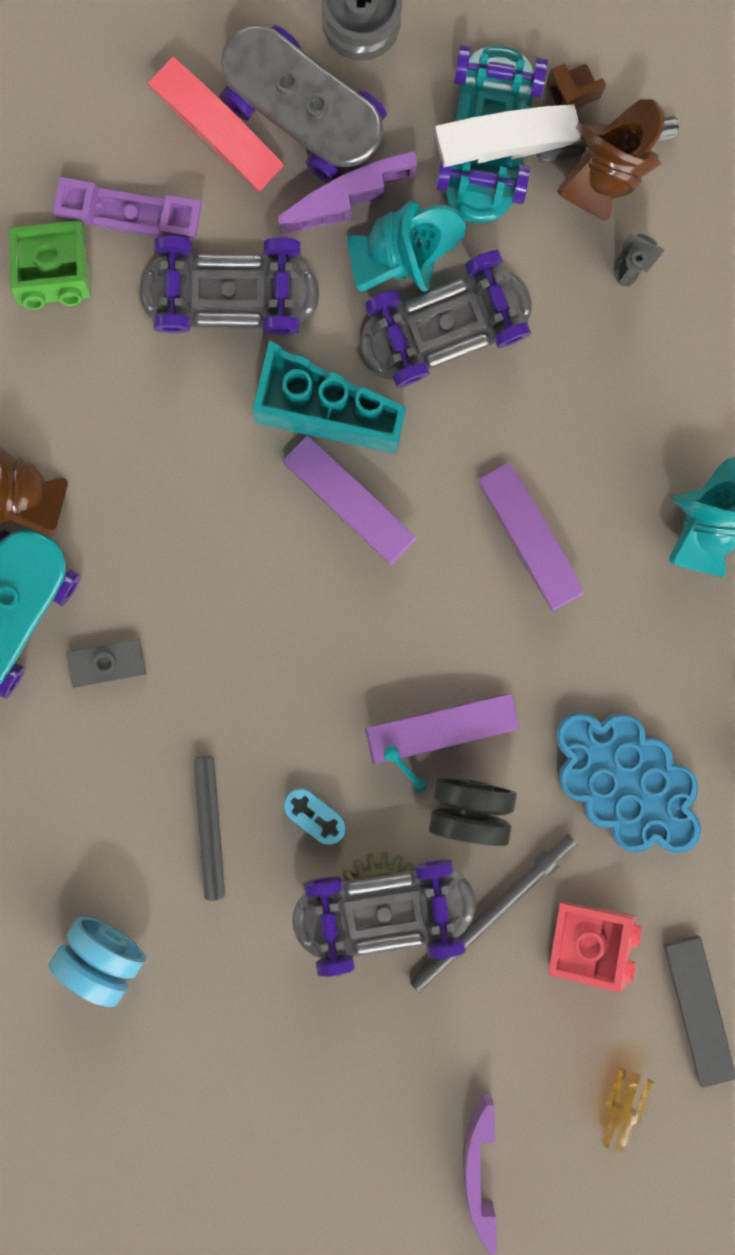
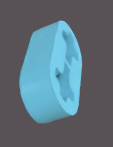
M297 788L288 794L285 799L284 809L292 821L325 845L338 843L343 838L346 824L340 813L306 788ZM303 796H306L309 799L307 803L308 808L315 813L312 817L303 810L298 814L293 811L295 804L291 800L294 797L301 799ZM318 816L326 822L331 821L332 818L337 821L336 829L339 832L336 835L329 833L327 836H324L321 833L323 830L322 824L315 819Z

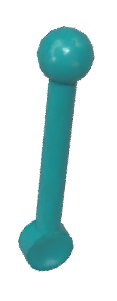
M387 746L384 749L385 759L395 762L413 783L414 791L418 793L424 792L427 788L425 780L418 779L399 757V751L396 746Z

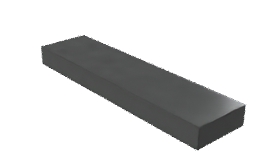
M697 935L663 944L699 1085L704 1088L735 1080V1068L701 937Z

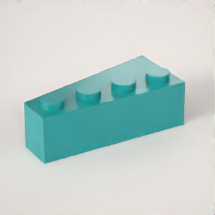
M269 341L253 406V416L256 424L397 454L406 412L405 406L366 387L361 388L345 380V377L333 371L330 373L311 364L310 360L300 355L295 356L281 349V346Z

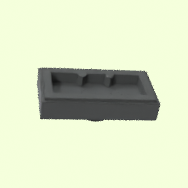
M140 639L66 652L73 688L146 674Z

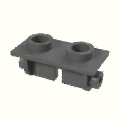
M630 233L615 255L616 258L621 260L615 273L616 281L621 286H631L641 271L648 272L665 249L658 247L657 242L647 235L637 234L636 236Z

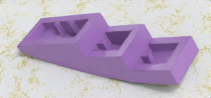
M415 151L373 162L346 173L311 192L278 216L281 235L351 220V205L384 199V184L416 177L417 161Z
M306 436L282 461L289 470L303 481L316 496L330 507L342 521L390 565L416 540V537L310 437Z
M510 462L478 479L479 486L495 510L498 521L515 546L516 554L551 610L554 611L582 596L584 590Z
M511 693L366 727L365 733L372 764L388 761L384 757V749L387 746H396L399 751V757L403 758L520 728Z

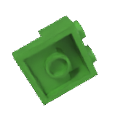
M82 220L9 228L10 289L18 306H24L29 310H40L45 306V303L60 301L66 306H76L81 303L82 299L91 298L90 268L86 259L85 227Z

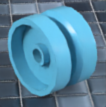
M79 916L66 934L69 944H61L48 963L49 969L58 981L82 998L98 1005L116 1007L129 987L125 978H135L147 958L134 941L114 927L88 916Z

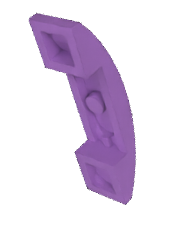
M59 177L53 214L73 221L82 220L87 225L150 237L180 236L196 239L203 203L201 200L165 195V199L103 189L93 182Z
M483 1093L468 1125L463 1152V1173L468 1205L476 1231L489 1254H497L496 1214L493 1201L481 1202L480 1143L495 1142L494 1103L491 1093Z

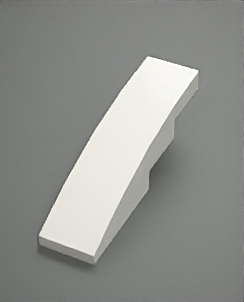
M574 104L501 112L438 125L434 129L443 168L476 159L478 164L511 156L513 160L583 142L575 128L579 121Z

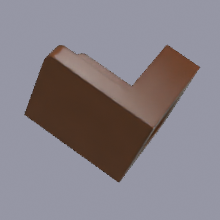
M565 63L551 69L546 83L556 106L574 104L575 109L601 98L606 87L603 78L597 81L594 80L587 64H582L568 71Z

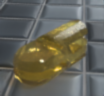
M620 1067L605 1110L610 1115L602 1137V1144L608 1149L619 1119L623 1120L616 1140L615 1152L624 1150L633 1124L640 1123L654 1084L653 1080L646 1078L636 1108L634 1109L631 1106L637 1092L640 1075L632 1073L622 1102H617L626 1075V1070Z

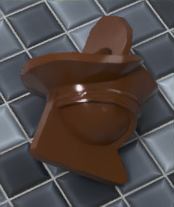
M640 99L625 110L610 125H589L578 122L575 128L586 149L582 151L579 164L558 188V194L562 198L602 220H607L611 216L612 199L631 194L642 183V177L661 165L658 154L651 151V149L657 143L664 129V112L657 101L653 99Z
M0 446V525L3 522L14 525L19 523L44 535H54L68 481L66 478L45 481L33 464L25 462L21 458L16 460Z

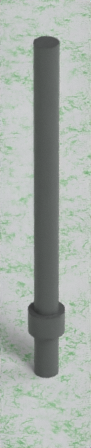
M569 834L548 853L543 851L534 860L536 864L458 936L464 939L465 949L476 941L546 874L550 876L559 868L558 863L578 845ZM458 956L434 959L410 981V984L420 993Z

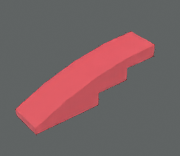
M173 56L147 83L200 140L203 139L228 166L232 165L256 192H260L284 166L277 156L211 90Z

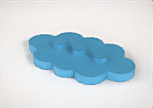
M580 712L568 714L561 719L556 728L555 738L557 746L567 759L559 768V785L567 796L575 801L583 802L585 816L591 823L597 827L610 828L615 842L630 852L646 851L655 843L668 852L677 854L687 852L695 847L700 839L701 825L699 819L689 807L693 804L698 794L697 778L686 767L673 764L672 751L667 743L657 738L646 737L644 727L640 721L627 714L618 713L610 715L601 723L591 715Z

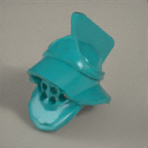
M411 198L393 214L388 212V214L380 216L368 237L350 235L347 239L354 283L358 291H366L392 277L399 280L406 279L407 276L422 292L428 291L435 261L454 248L464 238L466 220L456 208L443 204L420 210L418 203Z
M735 457L726 459L715 470L701 490L678 494L672 493L670 499L686 513V516H683L682 526L684 530L669 557L671 564L718 577L726 575L727 568L724 555L735 550Z

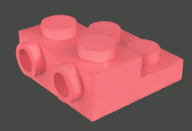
M565 901L560 902L548 975L620 993L625 988L626 983H633L636 962L630 961L632 947L638 948L641 940L642 926L636 925L637 915L602 907L596 909Z

